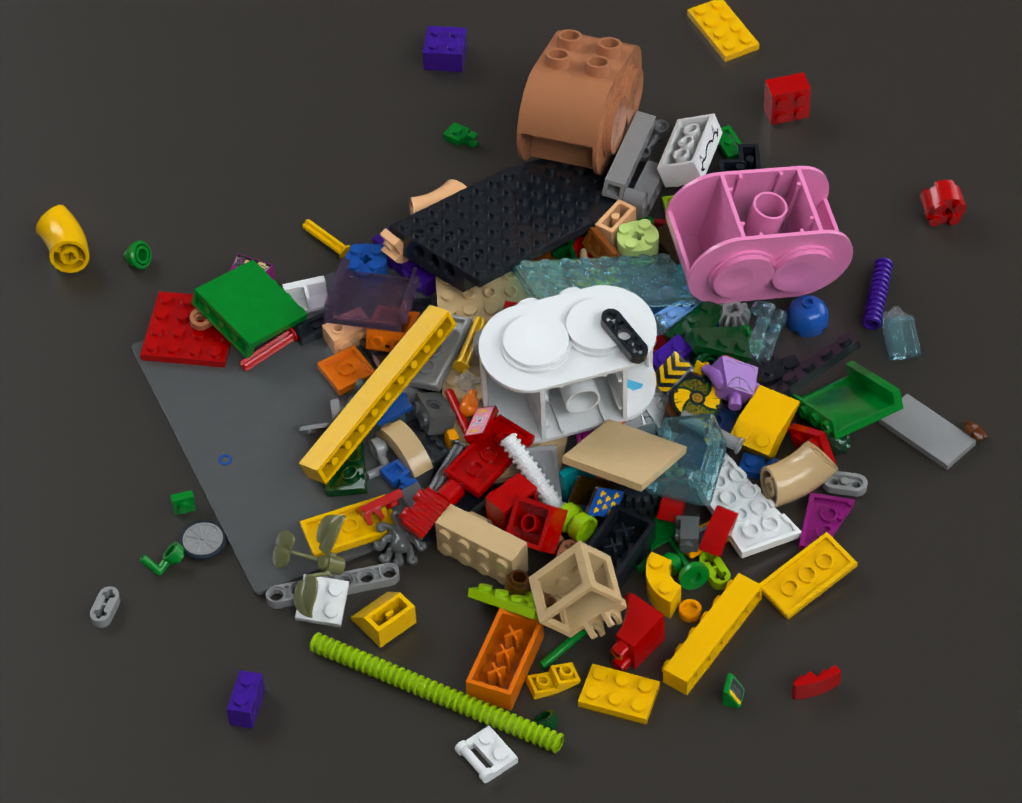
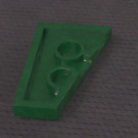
M702 301L664 334L665 341L668 342L679 334L691 346L688 333L692 328L716 327L723 314V307L715 302ZM692 350L690 355L695 358L701 352Z
M744 326L692 328L688 333L691 347L694 351L718 357L727 355L747 364L752 359Z

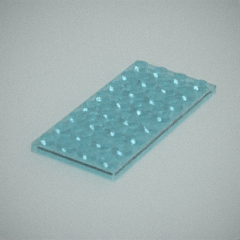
M666 253L652 256L640 254L639 256H601L600 258L522 260L512 270L528 296L538 300L559 295L560 292L570 287L583 289L596 285H609L620 287L636 294L649 307L698 305L701 300L692 295L684 273L670 255Z

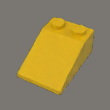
M759 385L738 417L731 434L740 439L742 437L745 438L741 449L765 457L767 460L775 458L800 401Z

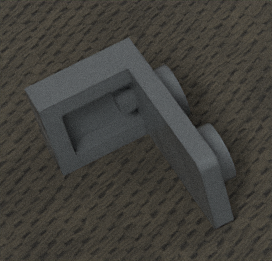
M338 397L329 398L332 420L298 425V431H303V434L316 433L317 428L324 427L326 431L344 409V402H339Z

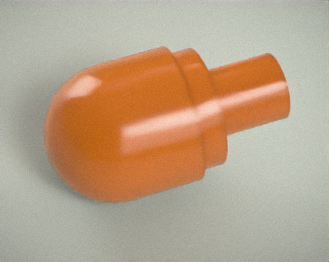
M470 389L469 393L461 400L459 409L466 417H472L479 405L478 392L474 389Z

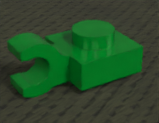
M455 122L443 133V140L459 147L463 143L471 148H475L479 144V141L475 140L478 137L476 132Z

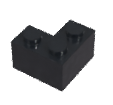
M738 144V159H719V172L761 169L759 144Z

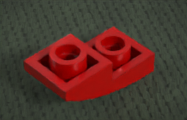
M717 505L698 549L721 557L728 537L733 532L739 513Z
M834 665L828 670L824 669L818 676L810 671L804 676L797 677L793 682L792 697L795 700L810 698L835 688L840 684L841 670Z

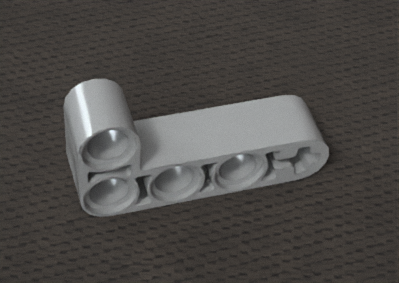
M648 160L634 189L628 187L625 190L623 201L636 207V219L648 217L664 185L657 170L658 162Z

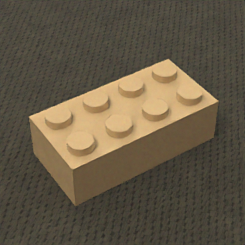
M452 504L446 508L435 522L437 549L443 555L457 559L461 564L476 569L482 575H488L496 579L500 584L505 585L507 576L512 571L522 570L527 572L529 570L526 541Z

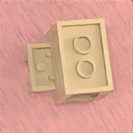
M578 541L528 577L540 624L569 637H573L585 628L590 638L595 639L598 637L594 631L595 629L600 637L606 634L603 621L606 622L608 627L615 625L611 616L615 619L617 625L623 622L620 612L627 608L625 599L621 597L611 556L581 541ZM543 591L556 598V603L549 608L546 607ZM558 613L560 614L561 622L553 619Z

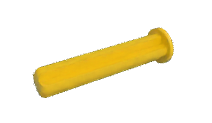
M310 219L305 220V223L302 225L303 229L338 253L340 259L345 261L350 245H344Z
M477 316L474 319L459 357L453 363L454 370L459 373H468L470 370L469 363L473 356L474 334L482 330L486 324V320L481 318V316Z

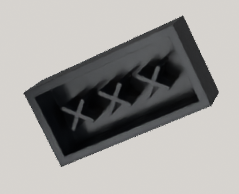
M616 504L587 544L611 556L619 590L655 541L656 522Z

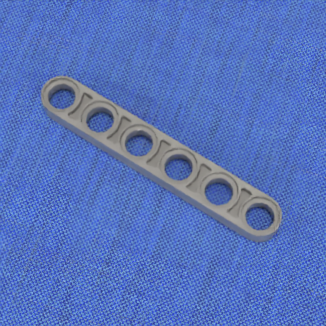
M384 563L344 571L341 575L331 574L330 577H321L350 581L347 594L349 595L393 586L399 582L400 573L396 564ZM387 571L395 572V575L391 578L383 576ZM369 575L373 577L370 582L361 581L363 576ZM299 581L274 585L267 589L266 600L268 606L274 609L294 606L293 592ZM273 594H281L283 596L277 601L270 599Z

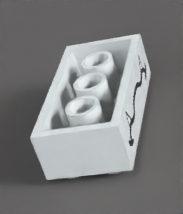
M714 113L677 119L657 167L665 188L686 185L690 181L706 175L723 133Z

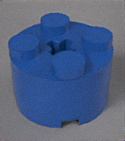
M353 244L345 256L346 277L356 278L361 283V291H374L378 289L377 286L382 283L384 285L388 280L387 256L381 251L383 247L380 244Z

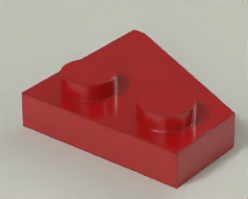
M796 423L788 427L794 446L799 448L806 441H810L836 464L825 431Z

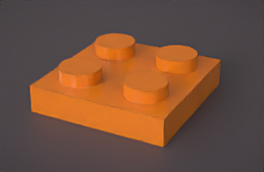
M355 345L317 363L318 370L339 396L365 384L375 372L374 368Z

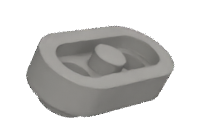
M837 471L822 484V487L828 493L858 497L866 493L868 481L861 474Z

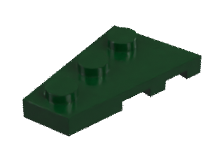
M362 441L326 484L324 492L327 497L368 494L364 445Z

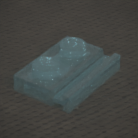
M913 315L907 318L902 316L882 319L889 361L921 356Z

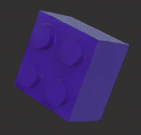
M428 26L422 52L424 70L463 72L467 50V29Z

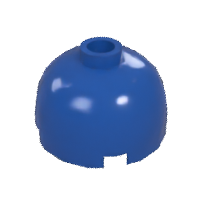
M802 295L790 303L786 312V325L791 332L794 330L801 337H814L820 335L823 329L828 326V308L820 298L813 295Z

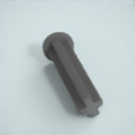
M458 440L452 441V448L429 485L435 492L448 480L444 476L443 471L467 448V445Z

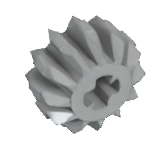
M735 301L718 304L723 307V314L718 321L719 327L749 324L751 312L747 303Z

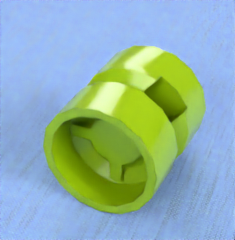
M573 502L564 504L561 508L568 510L562 532L568 533L577 542H587L597 529V520Z

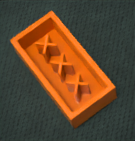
M499 608L466 680V693L471 698L476 697L477 701L481 699L484 703L488 702L490 705H496L497 707L512 711L544 638V625L539 623V619H531Z

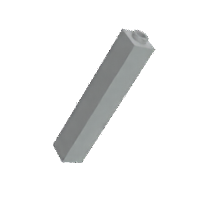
M636 111L605 178L602 196L616 200L623 199L625 190L631 182L653 133L656 116Z

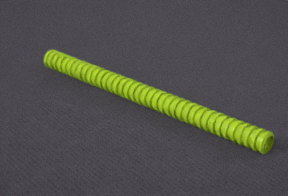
M320 632L316 633L310 641L309 647L313 653L316 652V654L323 655L325 658L329 657L330 660H335L337 663L342 662V665H348L349 668H354L356 671L361 670V673H367L370 677L374 675L375 679L380 678L382 682L387 681L389 685L393 684L394 687H400L401 690L406 689L408 693L419 694L420 698L426 697V700H432L435 704L439 702L440 706L445 705L447 709L452 708V711H458L461 715L465 713L466 717L469 718L471 716L473 720L478 719L480 723L485 722L487 726L491 724L492 728L498 727L499 731L505 730V733H511L514 737L518 735L519 739L525 738L526 742L531 741L533 745L538 744L540 748L545 747L547 751L552 750L554 754L559 752L563 745L564 734L561 732L557 734L556 730L550 731L549 727L544 728L541 724L537 726V723L534 721L530 723L529 719L524 720L522 716L517 717L515 713L510 714L508 710L504 712L503 708L497 709L496 705L490 706L488 702L484 704V701L481 699L477 701L476 697L471 698L469 694L464 695L462 691L458 692L455 688L451 690L450 686L445 687L443 683L438 684L437 681H431L430 678L425 679V676H418V673H412L411 670H405L404 667L399 668L397 664L393 665L392 662L386 663L385 659L380 660L379 657H373L372 654H367V652L360 651L358 648L354 649L351 645L341 644V641H335L334 638H329L327 635L322 636Z

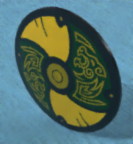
M699 376L683 378L677 385L673 386L670 395L672 407L679 416L686 410L707 422L719 415L723 405V399L715 395L714 386L711 381Z

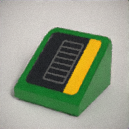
M732 673L727 674L722 704L723 706L739 709L745 690Z

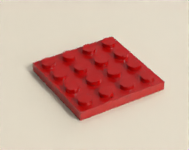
M159 291L140 357L143 361L225 368L231 343L214 326L202 331L192 328L190 325V314L196 309L191 303L193 294Z

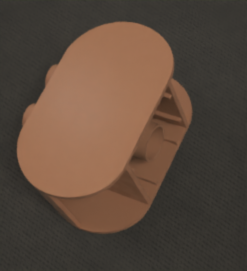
M558 30L532 68L526 82L517 125V152L521 160H528L532 156L593 169L595 175H603L623 141L636 111L639 109L643 89L640 47L634 44L623 43L613 37L597 38L582 35L576 30Z

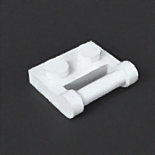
M490 726L482 729L466 741L458 742L454 748L479 773V778L483 783H488L518 763V757ZM475 748L491 768H486L471 750Z

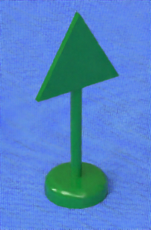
M655 514L656 539L652 543L650 550L653 551L669 541L684 565L678 575L679 584L686 590H694L701 587L709 578L708 567L699 561L689 563L684 554L679 551V547L674 540L676 524L657 519Z

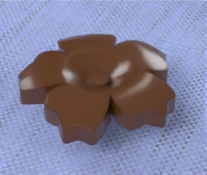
M973 421L964 422L966 425L964 431L970 434L969 436L975 438L976 441L981 442L982 439L988 438L987 433L979 424H975Z

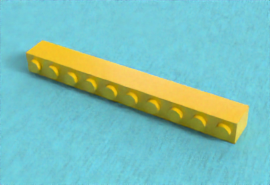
M433 305L427 307L299 462L300 467L308 478L323 484L329 482L456 327L457 324L449 310Z

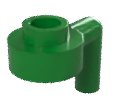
M175 541L165 550L162 561L159 564L155 563L145 554L140 557L139 562L157 576H161L169 565L178 564L185 555L183 553L184 547Z
M670 552L661 555L672 560L671 576H675L682 569L680 557ZM649 555L635 567L639 574L646 571Z

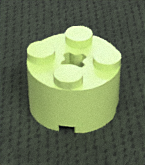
M641 219L640 221L623 223L619 226L617 232V252L623 255L620 262L624 265L625 263L630 264L632 268H645L654 263V259L659 255V233L650 220Z

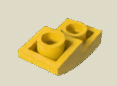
M572 662L552 665L549 672L527 675L525 680L533 699L557 694L579 684L581 681Z

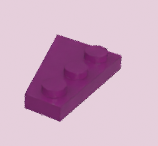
M811 492L798 551L805 549L825 532H828L833 537L854 507L855 500Z

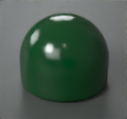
M551 709L541 712L534 719L537 726L541 724L544 728L549 727L550 731L556 730L559 725L558 716Z

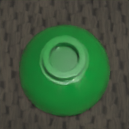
M139 240L128 246L123 257L133 268L145 269L151 262L152 254L149 245L145 241Z

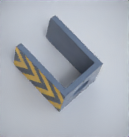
M674 351L655 372L656 386L669 397L673 386L677 385L689 371L694 372V367Z

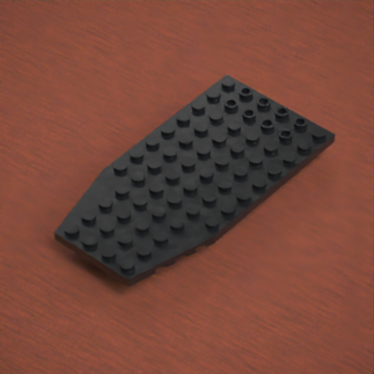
M538 159L512 166L389 225V231L404 241V257L461 292H465L475 286L480 288L589 231L590 227H595L598 220L617 202L616 199L602 196L605 178L611 166L608 165L601 176L595 175L591 168L547 159ZM631 179L628 187L634 189L637 181Z

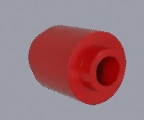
M448 479L436 492L447 500L449 505L452 504L454 506L465 495L464 488L453 479Z

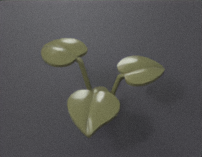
M327 515L321 520L317 531V541L320 543L319 549L324 555L320 557L292 550L295 536L290 531L284 530L276 538V546L273 550V564L277 568H284L292 554L317 561V566L322 571L307 574L305 580H300L296 585L294 605L298 612L306 617L313 618L312 611L318 592V580L316 577H330L331 574L341 575L345 569V559L337 556L336 553L330 552L346 516Z

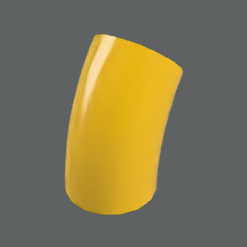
M57 205L46 211L37 222L36 233L46 244L52 265L61 272H79L86 267L90 258L83 229L64 205Z

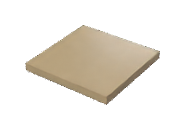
M608 419L563 455L562 463L642 492L686 454L687 446Z

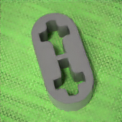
M108 586L101 589L90 610L92 624L97 628L108 626L120 605L119 592L115 587Z

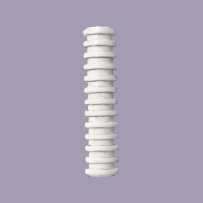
M512 433L503 439L500 446H504V451L509 453V458L512 457V463H516V468L521 470L520 474L524 475L527 480L537 487L538 498L542 499L541 502L558 508L566 504V502H562L563 498L557 495L559 492L557 490L554 491V485L549 484L550 480L545 478L546 474H542L541 467H537L538 463L532 460L534 457L529 456V450L526 451L524 449L526 446L520 443L521 439H517V434Z

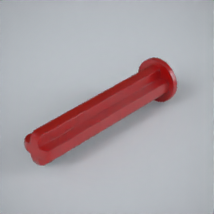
M293 328L287 329L254 351L251 357L240 360V367L246 372L291 342H297L298 336Z

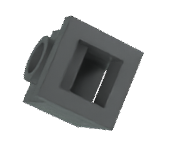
M676 515L675 542H679V551L684 553L697 552L699 516Z

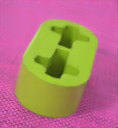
M704 551L699 557V562L704 563L709 569L710 575L707 581L714 589L725 590L726 584L731 577L728 568L720 557ZM716 574H718V576L721 579L724 578V580L721 581L719 578L716 579Z

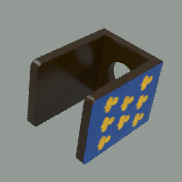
M579 475L568 502L587 506L585 512L588 515L607 517L614 506L620 504L624 491L605 479Z

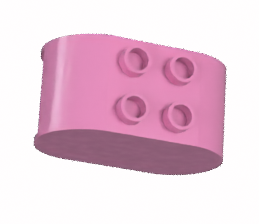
M811 166L726 171L703 175L683 186L670 200L665 217L692 295L701 301H711L716 304L797 297L815 292L841 276L851 263L853 246L850 239L842 232H839L827 200L829 183L825 174Z

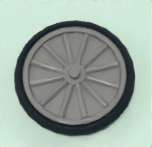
M207 520L197 521L188 525L182 531L179 538V544L184 547L183 553L190 558L198 560L209 559L218 555L224 549L227 542L226 534L221 525Z

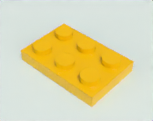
M592 664L578 699V707L646 725L660 688V681Z

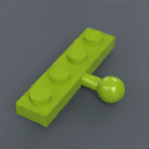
M479 584L478 587H471L468 590V597L531 619H538L532 591L527 592L524 596L510 595L507 590L492 589L490 584Z

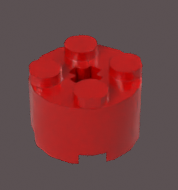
M941 180L934 182L935 186L928 190L924 188L920 194V202L929 225L932 227L944 223L956 225L961 221V217L966 212L967 205L959 185H956L953 180Z

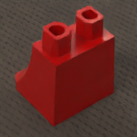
M630 592L624 596L627 604L625 617L620 630L615 635L616 644L611 648V653L615 657L612 660V666L623 672L629 666L636 669L665 641L664 614Z

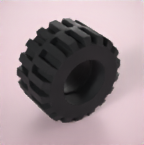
M664 473L642 492L610 481V483L624 491L619 506L643 517L647 515L651 517L654 515V512L658 513L666 487V475Z

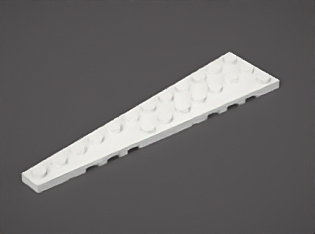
M656 386L653 401L646 410L655 421V430L661 438L674 441L681 431L661 427L669 397ZM724 450L704 477L683 468L686 477L712 515L717 505L739 513L733 532L729 535L728 540L740 558L801 538L802 531L784 513L781 514L775 508V503L761 493V489L757 484L753 485L748 480L747 474L736 465V462Z

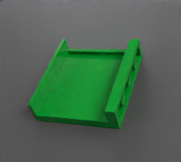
M254 260L196 288L191 302L246 359L253 355L255 346L305 321L308 316L304 308L300 307Z
M852 360L846 363L848 376L802 397L795 393L789 397L800 401L796 414L837 440L904 409L900 389Z

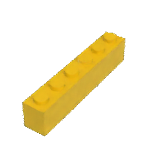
M740 573L737 574L734 580L730 579L722 595H718L714 599L711 609L703 613L697 627L691 628L686 641L680 643L671 660L667 659L663 664V683L688 695L760 602L763 585Z

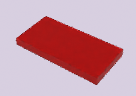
M499 414L487 439L473 441L443 471L444 476L457 481L465 490L480 498L513 464L512 457L509 458V453L504 451V446H500L501 441L510 434L516 433L517 439H521L520 443L529 447L535 440V436Z

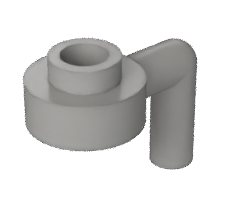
M379 437L368 440V447L373 458L378 460L381 465L366 472L368 480L380 476L379 470L389 464L386 457V452L388 451L387 444Z

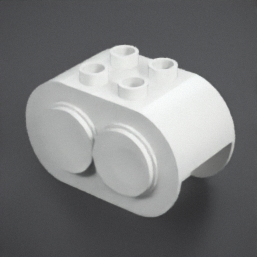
M596 285L583 289L570 287L560 292L559 295L539 300L536 298H526L516 306L500 311L488 321L479 339L483 407L496 405L499 410L497 416L501 414L535 436L532 444H539L597 429L608 419L620 423L639 416L650 406L656 391L653 348L656 343L657 325L651 309L644 300L626 289L609 285ZM606 309L618 310L646 343L648 354L647 359L643 363L635 364L630 362L604 331L600 324L603 311ZM622 332L618 334L619 338L623 340L630 338L628 333ZM627 379L643 384L642 388L634 391L627 388Z

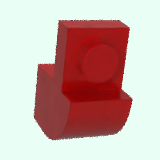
M669 479L661 499L657 519L676 524V515L683 516L686 502L690 498L691 485Z

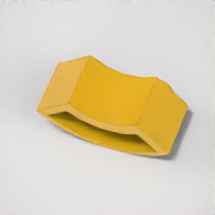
M651 552L646 563L647 596L655 609L663 613L664 616L671 618L681 603V585L676 583L671 577L672 560Z

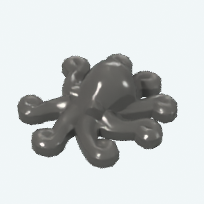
M395 510L391 514L395 525L386 522H380L376 525L377 532L382 533L388 530L389 533L381 541H375L373 548L376 551H381L387 543H390L386 552L379 556L381 563L390 562L391 555L394 553L395 559H393L392 563L401 567L404 564L402 554L406 553L407 563L410 565L417 564L418 558L414 555L411 543L421 552L427 548V543L417 540L398 525L401 521L398 517L401 511Z

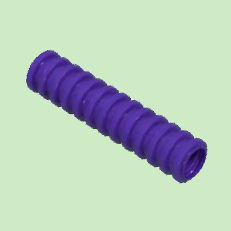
M885 257L878 258L874 262L862 319V325L869 330H877L881 326L893 268V262Z

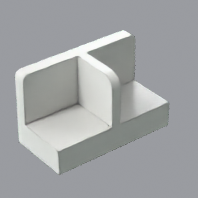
M324 275L282 284L283 290L300 307L304 308L306 313L331 307Z

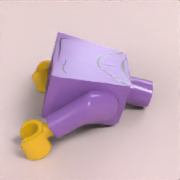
M723 355L712 365H709L708 362L701 363L697 360L693 371L698 373V375L709 377L714 386L715 395L718 398L727 400L728 408L733 411L740 410L742 405L752 398L760 385L756 381L758 367Z

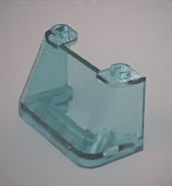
M714 414L663 418L661 427L658 429V436L687 446L686 454L647 486L645 490L649 494L697 506H709L713 499L726 453V441Z

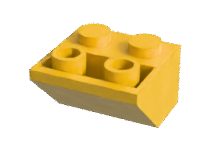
M386 592L351 617V620L380 648L417 623L415 606L400 592Z

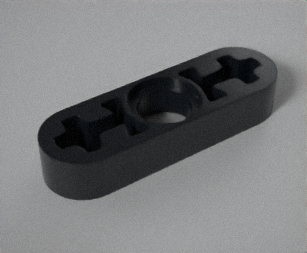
M606 309L603 311L600 324L604 331L630 362L635 364L643 363L647 359L648 354L646 343L618 310ZM625 332L630 335V338L623 340L619 338L618 334Z

